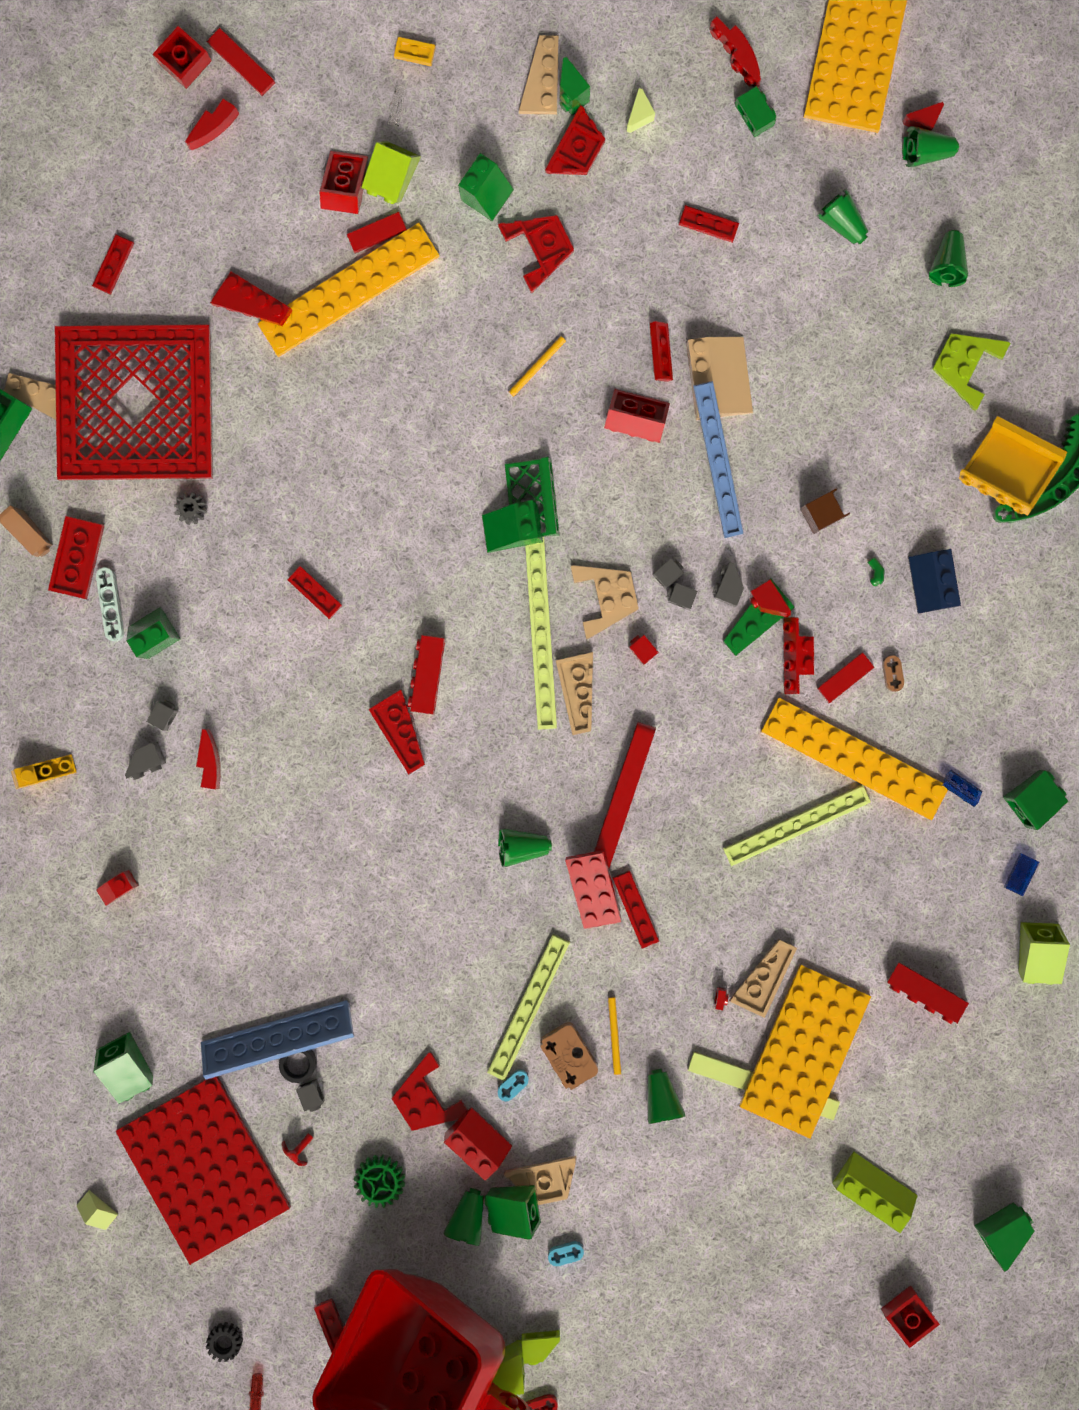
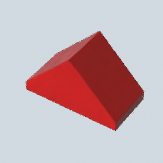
M940 102L906 114L902 122L909 128L916 126L932 131L944 107V103Z

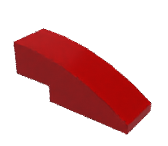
M222 99L213 114L206 110L184 141L190 150L197 149L222 134L238 117L239 112L237 108L225 99Z
M202 729L196 767L203 768L200 787L216 790L220 789L221 779L219 753L210 729Z

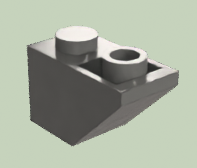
M729 562L727 566L723 565L720 576L723 577L720 583H716L712 593L715 594L714 599L736 607L744 586L734 563Z
M158 742L135 750L125 773L126 779L133 777V780L144 777V772L150 770L153 773L162 769L161 765L166 764Z

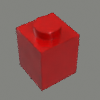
M637 635L630 641L631 646L629 649L642 665H645L659 653L645 635L641 638Z

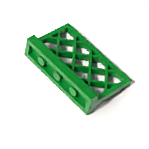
M545 457L539 460L505 464L509 505L514 504L513 499L516 500V503L521 502L528 492L535 498V503L539 501L543 504L544 510L539 516L540 520L545 523L546 532H542V537L560 536L552 460L549 457ZM539 464V473L534 478L527 471L532 465ZM518 467L523 471L517 480L511 477L510 468ZM525 473L533 479L527 488L519 483ZM535 482L541 485L542 490L537 497L529 491ZM517 484L525 490L519 499L514 497L512 493Z

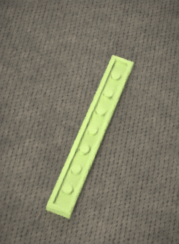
M860 785L723 848L730 865L733 866L871 803L864 786Z
M552 934L487 1073L505 1081L570 941Z
M693 1051L688 1066V1071L743 1090H746L753 1071L695 1051ZM828 1097L821 1116L834 1120L840 1102Z

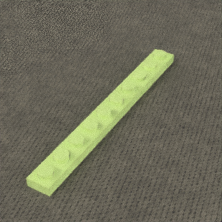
M543 537L542 543L525 546L538 730L557 728Z

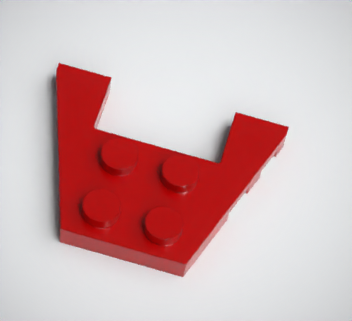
M557 215L534 218L528 221L519 220L514 221V223L498 224L505 242L524 234L540 268L523 276L530 293H533L574 252V248Z
M431 1051L426 1054L391 1098L412 1131L458 1120L468 1110L462 1099L444 1110L424 1079V1076L440 1066Z

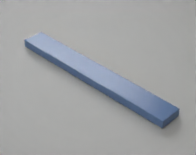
M711 381L694 385L693 389L724 538L741 535L744 533L714 384Z

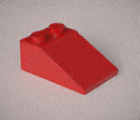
M330 151L319 191L321 209L359 214L364 190L361 187L366 175L368 156Z

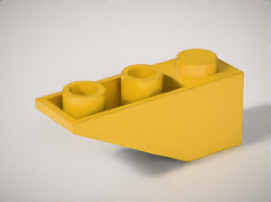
M72 754L16 768L11 771L16 790L77 773Z

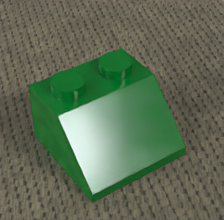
M564 57L559 104L565 112L574 115L580 105L584 107L590 102V85L569 59Z

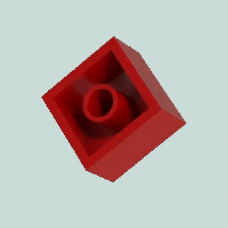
M179 26L153 53L157 63L186 89L212 61L207 51Z
M911 1285L880 1308L885 1318L909 1348L940 1325L934 1314Z

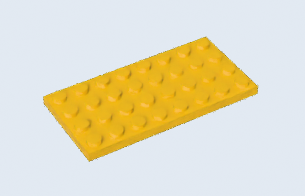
M828 0L804 118L876 133L879 132L907 0Z
M800 964L739 1107L811 1139L872 996Z

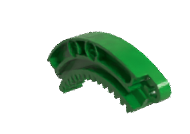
M1079 414L1065 420V423L1070 424L1065 428L1068 433L1063 436L1067 440L1061 443L1064 446L1061 449L1067 451L1065 460L1029 515L1019 514L1009 505L1000 504V506L993 510L992 514L996 522L1014 523L1040 515L1062 503L1079 488V478L1074 475V469L1079 471ZM1056 489L1061 491V498L1055 495ZM1002 509L1003 512H1010L1009 515L1004 516L1003 519L1001 515H998V512H1000Z

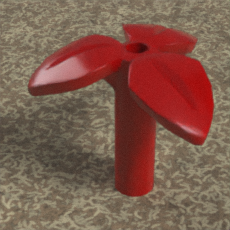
M308 1133L293 1150L287 1148L284 1140L281 1143L282 1150L296 1165L306 1166L308 1162L299 1160L298 1155L313 1140V1137Z

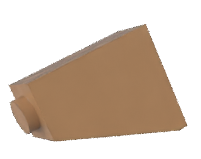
M10 505L0 514V523L31 555L43 557L50 551L49 548L53 544L24 510Z

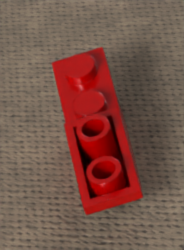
M716 16L711 21L709 29L712 37L716 40L719 39L723 43L727 53H732L730 60L732 69L744 77V81L749 87L753 86L755 88L757 86L759 88L761 82L760 69L748 40L736 25L730 30Z

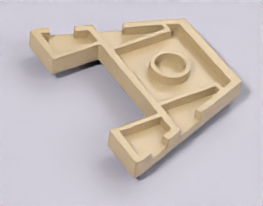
M571 566L574 583L594 580L602 615L600 619L583 622L586 639L593 637L639 609L631 572Z

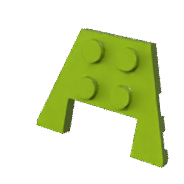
M951 333L932 370L948 386H951L958 393V396L970 405L972 410L976 411L985 394L967 386L983 352L1002 360L1011 343Z

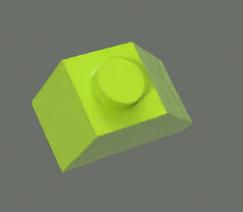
M560 1330L522 1333L521 1343L524 1364L537 1365L540 1362H544L560 1342Z

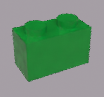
M757 86L739 96L735 102V107L754 138L772 128L776 122L774 109L772 107L769 108L766 103L765 94L763 91H759Z

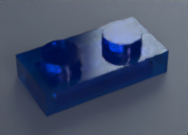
M953 770L946 774L942 784L947 790L953 792L973 807L979 803L983 792Z
M1020 853L1004 888L1024 896L1040 862Z

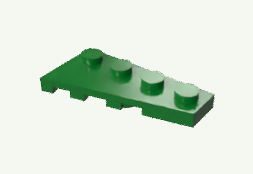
M771 579L789 609L793 610L795 608L794 605ZM751 604L723 642L733 655L736 656L782 619L783 616L760 612L758 607L754 608Z

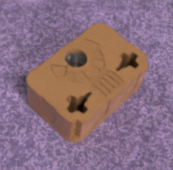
M566 1022L541 1038L540 1047L566 1089L570 1088V1090H573L597 1075V1062L573 1023ZM548 1041L551 1043L555 1042L554 1048L548 1046ZM575 1047L581 1048L580 1054L573 1053ZM567 1072L574 1076V1080L568 1079Z

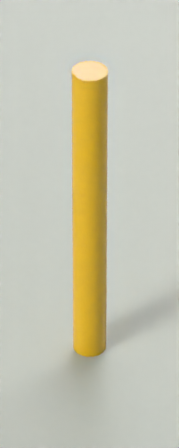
M560 336L508 392L514 397L566 340Z
M608 997L614 1075H620L621 1063L616 998Z

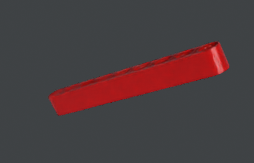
M637 722L594 852L604 850L608 869L610 868L656 731V727Z

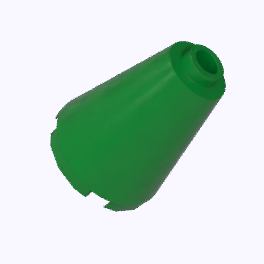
M911 126L907 129L906 132H909L908 137H904L902 144V158L907 160L908 163L905 164L906 167H916L952 158L959 151V142L955 137L916 126Z
M846 188L843 190L845 193L843 196L839 194L822 208L824 213L822 215L818 213L816 216L852 244H861L868 238L866 235L868 229L849 190Z
M950 230L944 234L929 271V280L938 286H942V283L949 284L948 287H957L966 283L968 266L964 235L958 230Z
M510 829L499 830L498 846H500L501 851L499 859L502 867H509L548 855L549 851L552 850L551 839H548L545 835Z
M662 1068L651 1070V1075H648V1124L685 1117V1111L667 1071L663 1072Z
M470 1188L469 1191L466 1190L444 1230V1236L459 1242L464 1241L466 1244L480 1246L484 1196L481 1195L480 1190Z

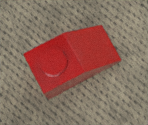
M771 579L750 591L751 598L749 600L754 608H759L760 612L783 617L791 615V610Z
M127 870L104 883L96 891L105 906L139 885L130 870Z

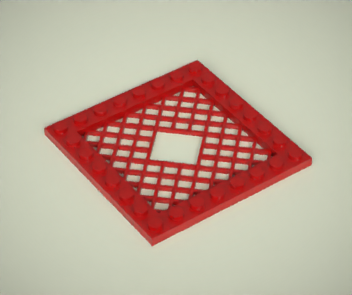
M210 325L55 326L57 480L213 479ZM119 346L114 352L108 348ZM126 346H138V347L132 352V351H131L128 347H126ZM146 346L157 347L151 352ZM165 346H176V347H175L172 351H170V350H169L168 348H166ZM89 347L99 348L95 352H93ZM124 347L130 355L124 361H121L116 355ZM182 347L188 354L180 361L174 354ZM84 348L92 354L85 362L77 356ZM103 348L111 354L104 362L97 356ZM142 348L149 353L143 361L136 356ZM161 348L169 353L162 361L155 356ZM94 357L101 363L95 371L88 366ZM134 357L140 364L132 371L126 364ZM152 357L159 362L153 371L145 365ZM171 357L178 362V365L172 371L165 365ZM113 358H116L121 364L112 371L107 364ZM189 358L190 370L184 365ZM77 359L82 363V365L78 369ZM162 366L169 372L163 380L155 375ZM181 366L188 372L182 380L174 374ZM86 367L92 374L84 381L78 374ZM105 367L111 374L103 381L97 374ZM123 367L130 372L124 381L117 375ZM142 367L150 373L143 381L136 375ZM114 376L121 382L115 390L107 385ZM133 376L160 401L135 428H132L107 403ZM152 376L160 382L153 390L145 384ZM171 376L179 382L172 390L165 384ZM190 376L191 390L184 384ZM94 377L101 382L95 391L88 385ZM77 378L82 382V384L78 388ZM162 385L169 391L163 399L155 393ZM181 385L189 391L182 399L174 393ZM85 386L92 392L86 400L78 394ZM104 386L112 392L105 400L97 394ZM171 395L179 401L172 409L165 403ZM94 396L102 402L95 410L88 404ZM190 396L191 408L184 403ZM77 397L83 402L78 408ZM183 404L189 412L183 418H180L175 411ZM85 405L92 411L86 419L79 414V411ZM104 405L112 411L105 419L98 414ZM162 405L169 410L163 419L156 413ZM153 414L160 420L154 428L146 422ZM172 414L180 420L173 428L165 422ZM96 415L102 422L96 428H93L88 422ZM114 415L121 420L115 429L108 423ZM190 415L191 427L185 422ZM77 416L83 421L79 426L77 425ZM182 423L189 429L183 437L175 431ZM105 424L112 430L106 438L98 432ZM124 424L132 430L125 438L117 432ZM143 424L151 430L144 438L137 432ZM162 424L170 429L163 438L156 432ZM85 425L92 430V433L86 439L79 433ZM134 433L141 439L135 447L127 441ZM153 433L160 439L154 447L146 441ZM172 433L180 439L173 447L165 441ZM95 434L103 440L96 448L88 442ZM114 434L122 440L115 448L108 442ZM190 434L192 436V447L185 441ZM78 436L83 440V442L79 446ZM182 442L189 448L183 456L176 451ZM105 443L112 449L106 457L98 451ZM124 443L132 449L125 457L117 451ZM143 443L151 449L144 457L137 451ZM162 443H165L170 448L164 456H161L156 451ZM85 444L93 449L87 457L79 452ZM174 452L180 459L167 458ZM95 453H97L103 460L90 459ZM114 453H116L121 458L109 460L114 455ZM136 453L141 459L129 458ZM153 453H155V454H156L158 457H160L161 459H148V458H149ZM192 453V459H186Z

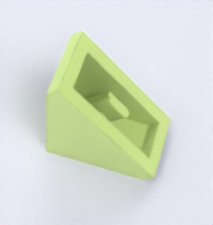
M640 88L638 89L627 125V132L629 133L654 121L655 112L643 89Z
M90 1190L76 1205L86 1225L104 1230L109 1227L118 1215Z

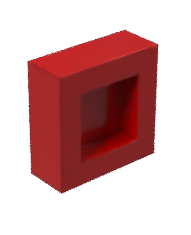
M717 987L714 1007L717 1010H723L724 1005L727 1006L729 994H726L725 988Z

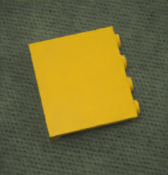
M997 416L992 428L966 467L960 471L959 479L963 484L977 488L980 493L994 497L1000 504H1007L1017 513H1024L1028 516L1064 462L1067 451Z

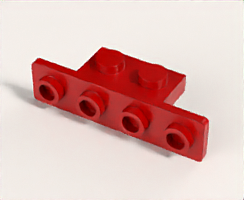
M789 617L783 620L784 694H799V675H814V637L799 636V618Z

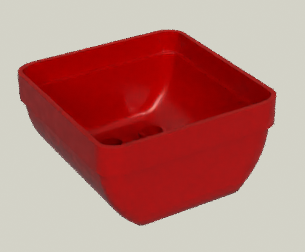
M398 1269L375 1270L368 1276L312 1396L315 1410L530 1409L528 1404L519 1396L502 1390L493 1383L505 1356L506 1347L502 1334L442 1284L420 1276L403 1273Z

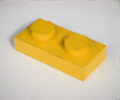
M398 37L394 58L432 67L436 46Z

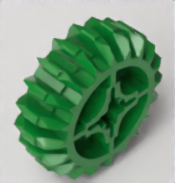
M384 1154L381 1155L380 1160H378L377 1155H374L373 1161L368 1157L366 1158V1163L361 1162L360 1168H357L355 1172L357 1175L353 1179L357 1182L354 1184V1188L359 1189L356 1193L357 1196L363 1195L361 1201L363 1202L367 1199V1205L370 1206L373 1202L375 1203V1208H378L379 1203L385 1208L386 1202L392 1205L393 1199L399 1200V1194H403L404 1191L401 1187H405L406 1184L403 1181L405 1174L401 1173L403 1168H396L398 1161H394L392 1164V1157L389 1156L386 1161L384 1160ZM373 1168H382L381 1171L377 1173L368 1172ZM387 1171L392 1174L395 1184L391 1183L392 1180L388 1179ZM383 1174V1177H382V1180H383V1181H382V1182L378 1185V1187L376 1188V1186H377V1183H376V1182L378 1181V1179H379V1178L381 1177V1175ZM364 1179L372 1185V1192L367 1188ZM381 1190H390L389 1193L384 1195L377 1194Z

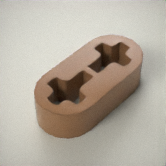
M891 655L883 660L882 667L886 688L892 692H897L904 687V676L901 660L897 656ZM890 659H892L893 662L897 663L893 667L894 673H892V668L887 666V663L890 662ZM893 675H895V680L900 682L896 689L890 685V682L893 681Z

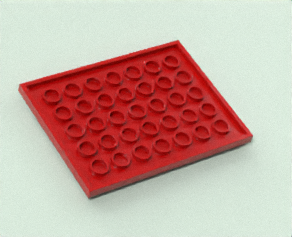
M218 1076L200 1082L115 1131L189 1265L291 1208Z

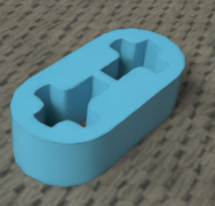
M522 1069L514 1071L498 1087V1097L505 1102L512 1100L528 1084V1073ZM516 1075H524V1082L522 1083L521 1081H519L515 1085L514 1082H516L517 1080ZM510 1086H512L513 1088L510 1090V1095L508 1096L506 1094L503 1096L502 1088L508 1089Z
M577 1241L554 1246L549 1250L548 1260L553 1266H562L579 1261L584 1255L583 1246ZM573 1247L579 1250L578 1255L569 1252H572ZM555 1252H557L558 1255H561L560 1260L552 1258Z

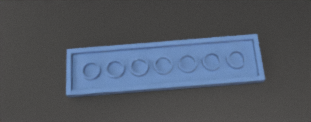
M348 1000L201 1042L203 1077L205 1079L213 1078L353 1038L354 1032Z

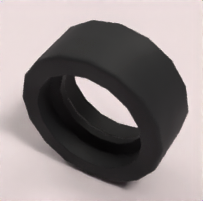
M312 1049L300 1052L309 1061L307 1071L300 1075L293 1074L288 1070L287 1059L289 1056L279 1059V1070L285 1080L291 1083H301L312 1076L317 1064V1059Z

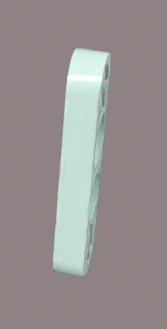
M103 567L97 571L96 581L104 633L108 640L119 641L124 636V628L116 577L113 570ZM105 571L107 574H110V577L107 578V584H112V587L105 586L102 588V585H106L105 579L101 578ZM107 590L113 592V598L109 601L104 598V593ZM111 608L116 611L114 619L107 617V611ZM118 621V624H114V629L118 630L119 634H116V638H114L113 635H110V632L113 631V625H108V622L114 623Z

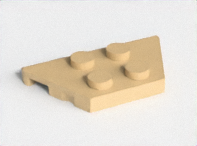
M572 1156L506 1170L504 1175L515 1186L535 1185L538 1205L566 1200L569 1196L577 1157Z

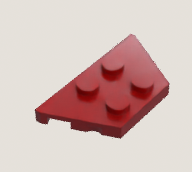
M580 105L548 163L545 173L587 175L606 139L598 131L596 124L589 118L583 106Z

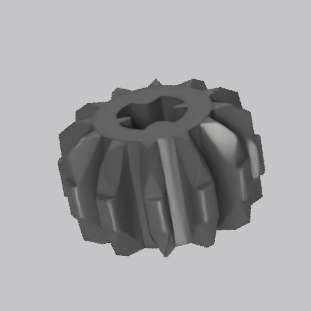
M191 492L190 496L188 493H184V499L177 497L180 504H174V507L179 508L174 513L175 515H180L179 521L183 522L185 520V523L190 525L191 522L198 524L197 518L204 520L201 513H207V510L203 509L207 503L201 502L202 496L196 497V493ZM189 505L194 508L192 512L187 509Z

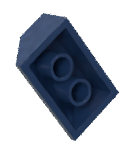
M952 549L908 557L918 614L961 606Z

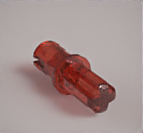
M254 1373L252 1375L251 1391L248 1394L250 1396L249 1410H261V1401L264 1396V1391H262L264 1376L261 1373Z

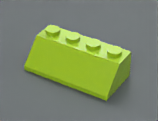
M854 1151L832 1182L837 1191L899 1233L903 1231L912 1217L918 1195Z

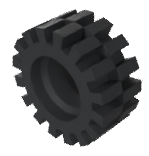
M224 1322L223 1325L219 1323L217 1327H213L206 1340V1350L209 1349V1356L213 1354V1360L217 1357L219 1358L218 1362H221L222 1359H224V1362H228L229 1358L232 1360L237 1356L243 1342V1338H241L242 1332H238V1326L234 1328L233 1323L228 1325V1322ZM224 1335L231 1339L232 1344L229 1348L219 1346L218 1338Z

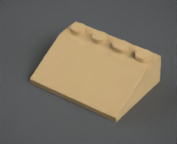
M704 337L689 339L686 347L696 420H700L693 386L711 381L714 384L720 417L753 413L744 338Z

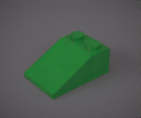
M533 500L511 504L482 515L487 553L543 542L538 505Z

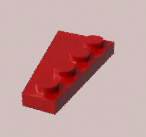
M230 271L210 302L213 306L222 307L232 312H239L249 317H256L262 321L282 327L293 311L289 306Z
M402 689L368 709L408 775L426 765Z

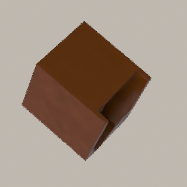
M837 488L811 501L800 509L813 534L850 515V512L845 515L843 514L833 494L837 491Z

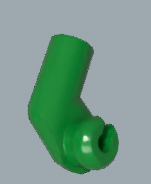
M874 557L867 563L874 571V576L870 579V583L876 587L884 582L885 570L877 558Z

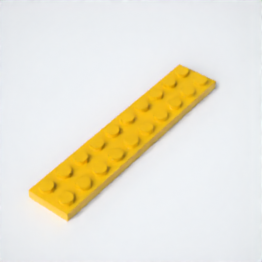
M417 223L287 304L293 311L283 327L266 321H260L257 324L276 355L280 357L440 256L420 223Z
M781 698L777 699L761 729L762 733L929 820H933L950 787Z

